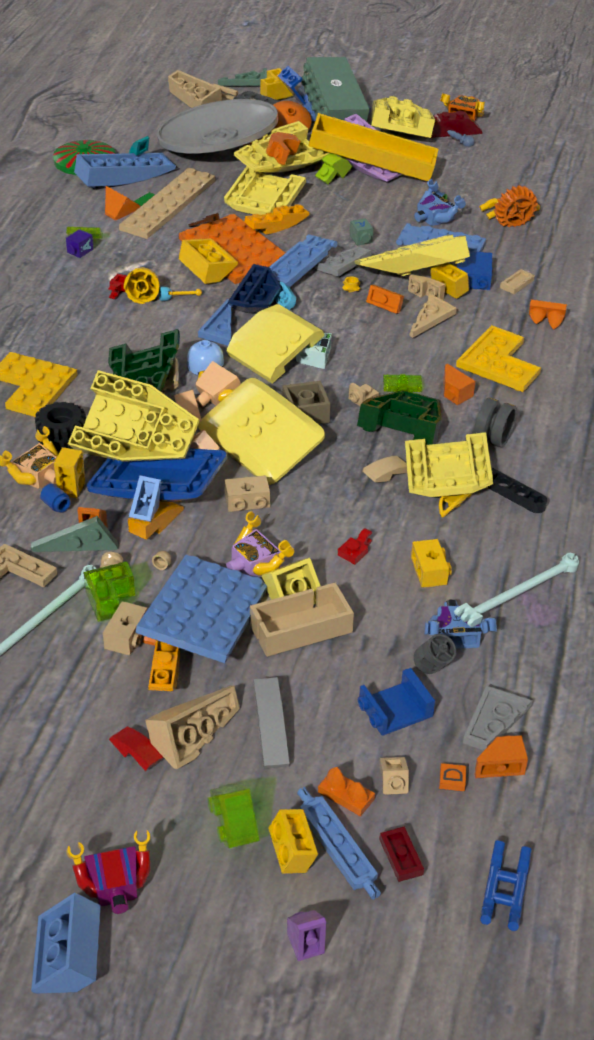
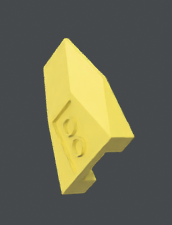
M394 96L373 101L371 126L431 138L435 118L430 110L414 104L412 100L404 99L400 101Z
M98 370L90 388L96 394L83 428L75 425L68 445L75 450H81L84 454L118 461L185 459L200 420L152 385Z

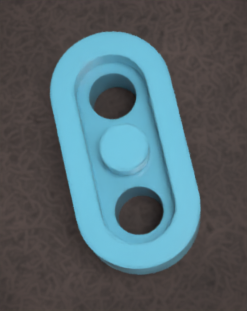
M279 282L281 289L274 299L277 304L290 310L296 304V296L289 286Z

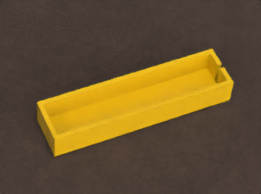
M320 113L317 115L308 145L314 149L334 153L361 163L371 164L375 167L404 174L405 176L415 177L422 181H429L431 179L439 150L435 147Z

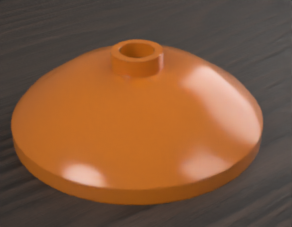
M280 101L273 105L277 109L279 118L277 125L273 129L299 121L309 131L312 120L309 111L304 106L293 101Z

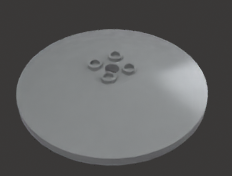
M232 99L211 102L184 110L170 117L158 128L157 138L163 148L179 153H208L231 149L250 143L269 133L278 123V112L272 104L260 100Z

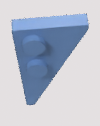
M229 299L199 329V338L229 345L231 341V306L228 304Z

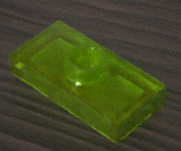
M67 227L66 229L68 236L80 229L92 234L93 238L103 239V232L100 228Z
M383 374V390L387 392L401 390L422 392L421 375Z

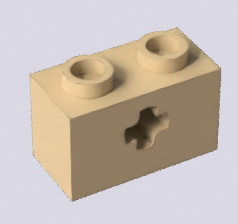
M266 475L225 479V498L228 512L270 508V489Z
M122 601L103 631L104 649L130 656L134 648H137L141 641L142 635L135 633L136 626L148 609Z

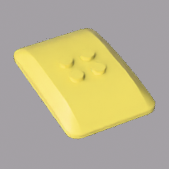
M256 378L245 380L207 413L198 424L200 431L205 430L222 450L254 476L266 475L268 485L279 481L325 438L324 429L282 395Z

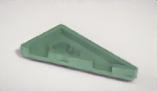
M263 68V72L260 73L250 71L236 74L234 79L223 77L218 79V85L260 87V80L267 78V68Z
M98 516L31 542V550L33 552L117 550L119 548L118 541Z

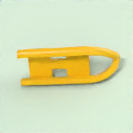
M472 493L441 496L439 500L441 517H445L452 509L458 508L466 498L472 496ZM443 501L448 503L449 507L446 510H443Z

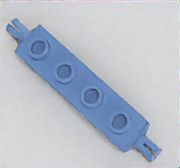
M303 787V790L300 788L297 794L304 802L300 809L304 810L309 827L353 890L364 888L372 900L375 897L378 898L381 895V891L374 884V881L377 880V871L322 796L312 797L306 787Z

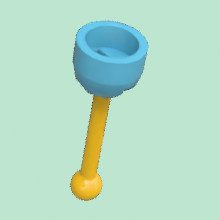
M168 287L159 288L160 301H167L171 299L172 295L196 294L200 296L202 294L201 289L172 292Z

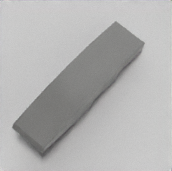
M278 677L254 679L256 711L264 769L289 767L288 746Z

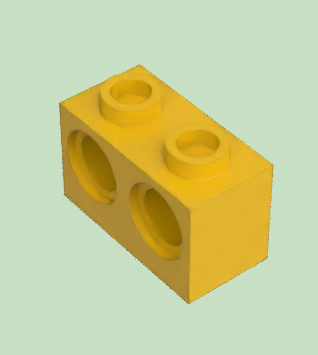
M62 447L54 462L56 485L68 494L69 497L78 498L86 483L83 452Z
M280 809L268 829L282 874L306 873L318 856V852L304 810Z

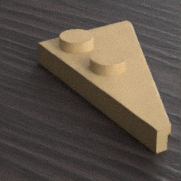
M430 294L427 303H424L423 309H421L417 316L416 323L412 325L410 336L413 338L455 315L456 307Z

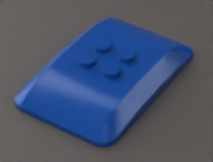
M189 449L185 459L118 461L108 458L87 483V489L89 492L133 500L139 476H145L161 480L159 501H185L203 494L227 460V454L223 450Z

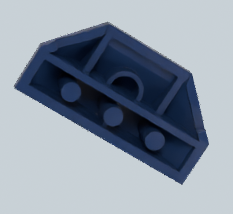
M253 264L228 300V304L235 310L245 313H253L269 308L281 289L271 268Z

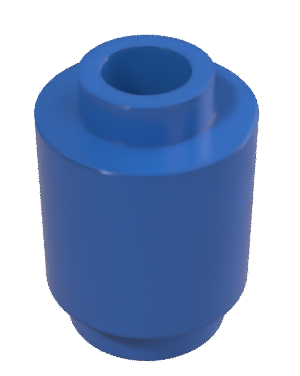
M48 484L41 491L40 499L53 511L62 513L70 507L71 500L68 494L56 484Z

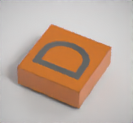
M441 763L439 789L465 791L466 766Z

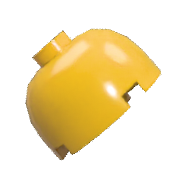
M135 268L125 278L124 290L128 298L135 303L145 304V302H150L159 293V278L149 268Z

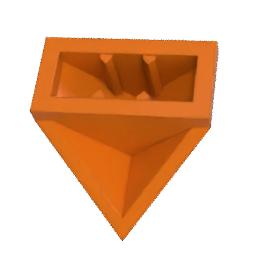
M106 186L105 215L116 221L141 207L126 196Z

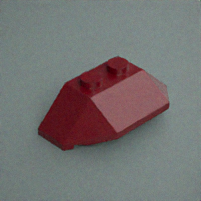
M464 111L454 113L442 112L433 115L435 122L431 138L450 137L447 132L448 130L455 131L462 136L464 134H482L480 126Z

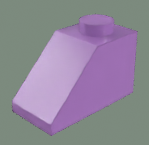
M312 910L298 912L287 918V935L298 961L325 953L326 920L322 915Z

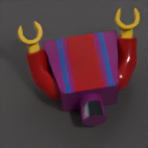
M148 830L147 839L144 842L137 840V831L134 833V840L139 845V850L137 851L136 847L133 846L84 856L85 861H82L81 855L84 852V846L78 842L80 849L78 855H73L70 851V846H68L66 852L67 856L74 860L72 867L78 887L90 898H96L100 906L111 905L113 913L122 914L126 912L129 908L127 901L137 898V889L144 886L150 874V850L147 849V844L150 842L151 837Z

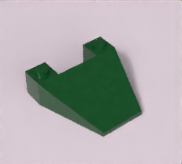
M405 390L368 398L360 405L357 426L362 427L363 430L368 432L376 431L381 426L413 434V440L425 439L426 445H432L438 441L442 421L440 401L436 398Z

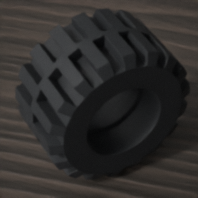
M53 402V404L45 405L46 407L40 408L35 417L36 432L38 429L40 434L44 435L42 429L45 426L49 429L47 438L49 441H52L56 450L61 451L62 447L73 449L68 445L75 425L83 428L86 421L85 411L79 405H74L71 402Z

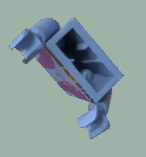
M432 179L427 182L429 189L425 191L417 204V212H415L414 217L417 222L423 220L429 225L434 226L453 221L455 214L458 212L457 209L464 208L466 202L464 198L458 195L454 198V205L440 195L432 194V192L437 191L439 188L437 181L433 185Z
M450 599L444 603V606H440L437 609V615H433L429 621L425 622L424 634L446 635L454 642L456 649L479 648L481 633L496 632L497 624L495 618H485L480 624L470 627L467 622L461 620V616L458 617L454 614L455 609L459 606L456 600Z

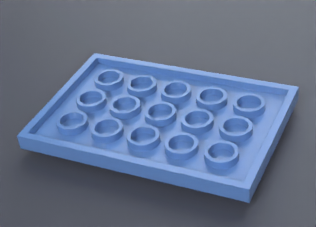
M185 555L137 624L135 633L225 663L250 621V605L261 602L267 591V585L259 577H252L238 570H231L217 563L201 560L196 556Z

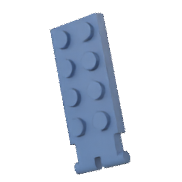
M407 223L396 240V244L411 245L445 235H453V237L466 236L468 250L482 252L486 238L478 235H467L462 232H451L446 229H436L430 226L416 227Z
M308 234L303 242L299 241L270 266L272 273L278 282H283L291 287L327 256L328 251L332 247L336 248L338 243L334 240L322 239L321 237Z

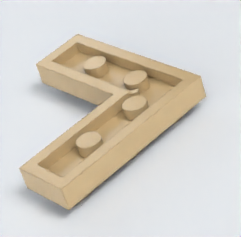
M6 544L0 547V578L10 571L37 585L45 587L57 575V568Z

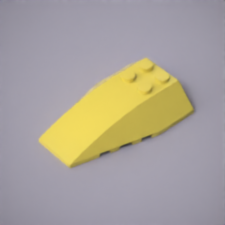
M297 121L273 129L271 134L262 136L261 140L256 139L252 142V145H246L234 152V156L252 171L271 173L291 171L321 162L329 152L308 146V128ZM276 132L293 134L301 141L296 155H288L285 165L279 164L274 157L266 154L270 137Z

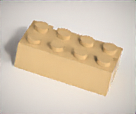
M336 582L316 588L315 608H313V589L250 605V626L256 638L259 639V644L266 657L353 632L354 612Z

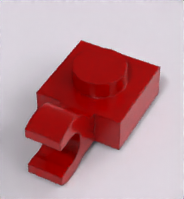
M117 274L109 281L110 286L108 289L112 291L109 298L117 299L120 291H125L124 282L127 277L126 275Z
M364 528L356 540L350 537L338 548V556L354 565L358 563L368 553V545L372 542L368 537L372 534V531Z

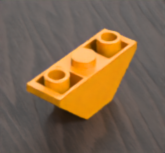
M156 640L148 690L174 691L177 689L180 648Z

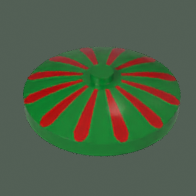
M77 140L58 147L53 153V161L55 167L60 171L76 175L74 171L77 154H116L113 147L101 141Z

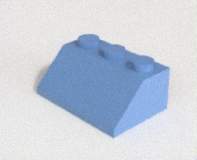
M73 893L38 916L31 992L36 994L78 992L96 981L100 925L99 904L77 893Z

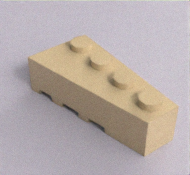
M179 70L168 76L170 92L191 108L222 101L221 88Z

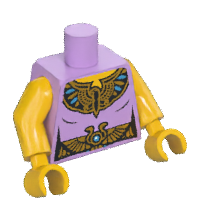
M250 511L245 517L248 524L243 527L233 544L232 560L227 562L226 566L228 569L242 571L246 575L258 577L282 567V563L285 561L284 557L293 556L294 548L287 540L281 541L277 548L257 529L253 531V527H258L261 524V518L257 515L253 520L255 514Z

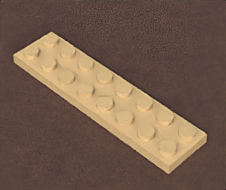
M187 168L120 223L119 230L145 239L150 238L215 182V175L197 171L194 168Z

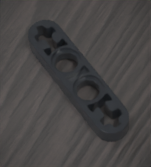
M491 467L493 484L488 486V489L533 513H543L546 510V496Z

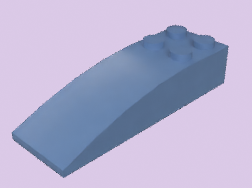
M134 153L77 154L74 173L88 187H110L157 177L174 170L176 166L163 153H141L137 156Z

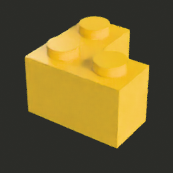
M280 68L268 70L267 78L260 80L261 95L276 100L293 96L278 77L282 71Z

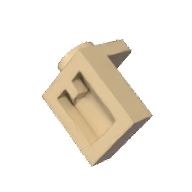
M355 383L349 384V399L359 406L366 399L379 396V392L367 384L360 387Z
M405 757L380 758L383 794H407L409 792V770Z

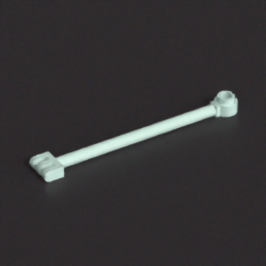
M567 553L562 557L560 564L474 608L465 603L457 607L454 614L458 617L461 616V620L467 622L470 627H474L481 623L482 613L562 572H575L579 565L578 556H575L574 553Z
M93 565L85 566L79 580L0 644V656L84 586L96 584L99 581V570L93 567Z

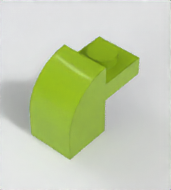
M329 153L322 159L324 164L315 176L320 181L329 185L335 175L344 178L352 165L345 158Z

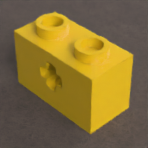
M443 263L430 268L431 279L444 283L445 293L457 299L469 291L468 273L450 263Z
M432 539L412 542L411 560L421 588L447 585L448 575H451L452 572L450 562H446L445 549L440 546L439 540Z

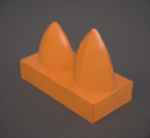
M370 285L366 302L397 314L400 313L404 296L377 285Z
M531 299L529 315L535 324L541 322L544 318H548L549 324L554 330L565 319L567 304Z
M338 767L330 769L325 779L318 786V793L359 816H362L375 800L374 792L365 788L360 782H354L345 777Z

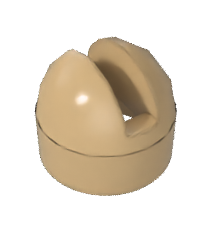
M159 551L153 556L152 563L155 568L165 570L171 563V556L166 551Z

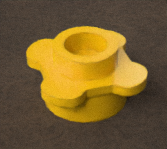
M349 276L343 281V290L349 292L360 290L358 278Z

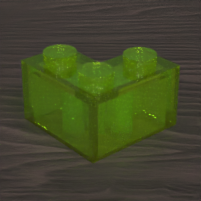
M127 561L83 572L85 592L98 622L112 618L119 607V599L135 595L134 575Z
M241 783L210 789L211 797H207L210 813L214 812V815L220 821V826L217 827L220 843L224 842L226 847L233 848L260 841L250 788Z

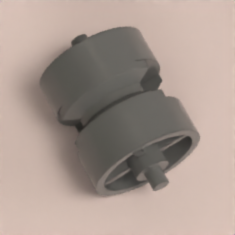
M436 634L415 650L414 663L416 667L425 674L436 673L455 658V644L446 635Z

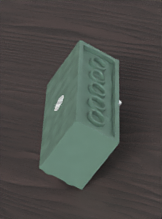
M307 57L306 63L303 65L304 75L301 77L303 79L301 84L304 86L305 94H307L308 101L312 105L315 118L320 113L345 121V118L357 114L367 122L370 109L347 58Z

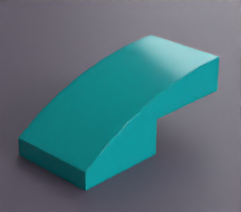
M146 136L135 141L129 153H134L137 156L148 151L150 137Z

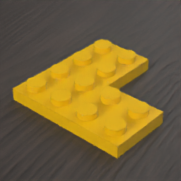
M492 325L456 362V367L521 392L528 388L541 371V367L512 357L523 344L524 337Z
M9 352L0 362V381L20 386L5 402L6 409L36 417V413L39 412L40 408L46 407L45 405L53 404L77 377V369Z

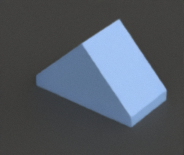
M139 476L129 518L147 522L152 521L159 508L161 480Z

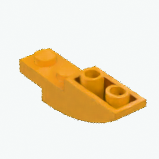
M299 204L294 206L283 205L275 207L273 213L245 216L244 223L253 230L259 229L264 234H272L298 224L308 217L310 212Z

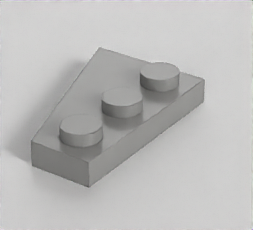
M358 246L341 252L340 256L326 257L325 261L318 262L312 269L338 277L346 271L353 269L357 265L354 262L355 260L372 256L371 250Z
M486 686L463 737V744L485 750L496 737H501L531 708L533 700Z

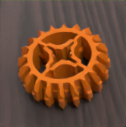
M520 185L517 187L512 186L511 190L506 189V193H501L502 197L497 198L498 203L494 204L496 219L501 225L508 227L525 225V222L530 221V217L534 216L533 212L537 211L536 206L538 205L533 191Z

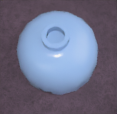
M202 340L193 344L188 350L187 368L196 375H198V372L206 370L212 361L220 366L224 365L223 351L214 342Z

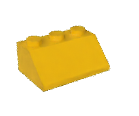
M211 238L182 240L178 259L205 284L220 282L238 265V262Z

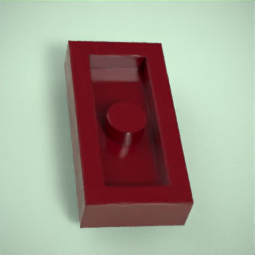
M405 826L380 833L379 840L398 882L424 875V867Z

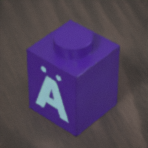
M79 229L66 237L67 253L81 258L92 251V234Z

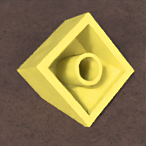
M310 558L298 560L262 575L271 599L313 589V605L316 604V588L320 587V583Z

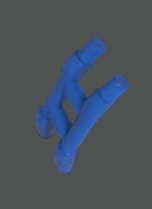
M496 840L480 921L484 925L491 923L494 903L510 906L508 928L511 931H517L520 923L532 849L522 846L517 873L501 870L505 842ZM498 881L515 884L513 896L497 892Z

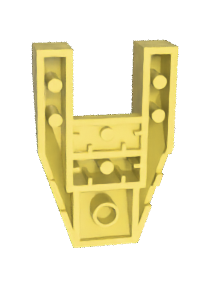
M445 235L399 247L396 250L382 252V254L358 259L354 262L357 265L405 276L411 274L413 270L452 261H455V264L461 263L470 255L466 236L453 237V235Z

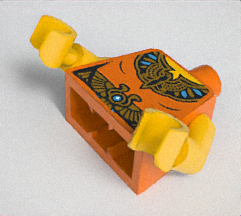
M444 93L441 95L440 101L444 103L449 113L464 111L474 121L477 116L481 117L484 115L485 102H480L479 99L473 96L460 95L456 99L450 100V95Z

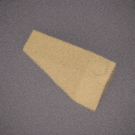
M228 686L169 708L145 720L151 744L174 769H178L196 759L200 754L199 750L204 744H209L213 739L212 735L220 727H224L240 709L235 686Z

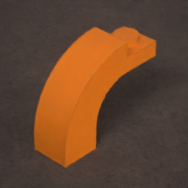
M273 133L267 145L266 154L274 157L279 164L285 165L288 155H296L301 141L293 134Z

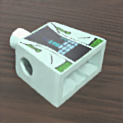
M324 333V337L312 348L307 345L296 355V361L301 364L325 369L331 350L332 333Z

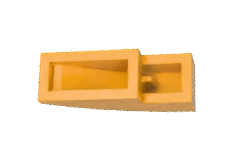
M159 501V508L151 522L133 518L128 519L129 532L147 540L154 532L160 534L184 510V507L174 502Z

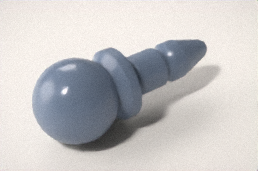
M451 130L447 131L451 137L460 140V144L467 147L474 145L473 137L466 136V134L462 136Z

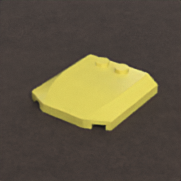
M246 166L224 196V202L236 211L259 215L273 213L275 207L291 206L305 185L306 177L291 174L290 178L287 179L255 172Z
M276 304L259 311L233 334L226 351L230 357L273 384L285 373L284 366L307 345L312 348L324 337V332L280 304Z
M486 433L467 434L466 441L426 445L425 439L405 441L409 493L428 497L468 494L493 484Z

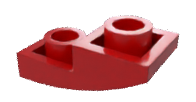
M128 726L109 738L111 743L125 758L131 754L145 771L164 758L151 744L150 739Z

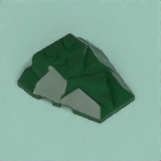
M175 329L161 333L160 345L137 352H132L126 343L109 348L108 363L113 371V375L152 385L161 392L179 348L180 331Z

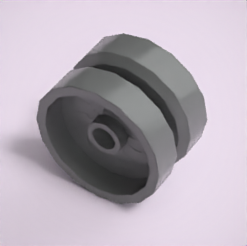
M487 398L477 416L474 434L486 433L487 441L490 439L492 445L504 447L515 424L517 407L509 403H504L501 406L499 400Z

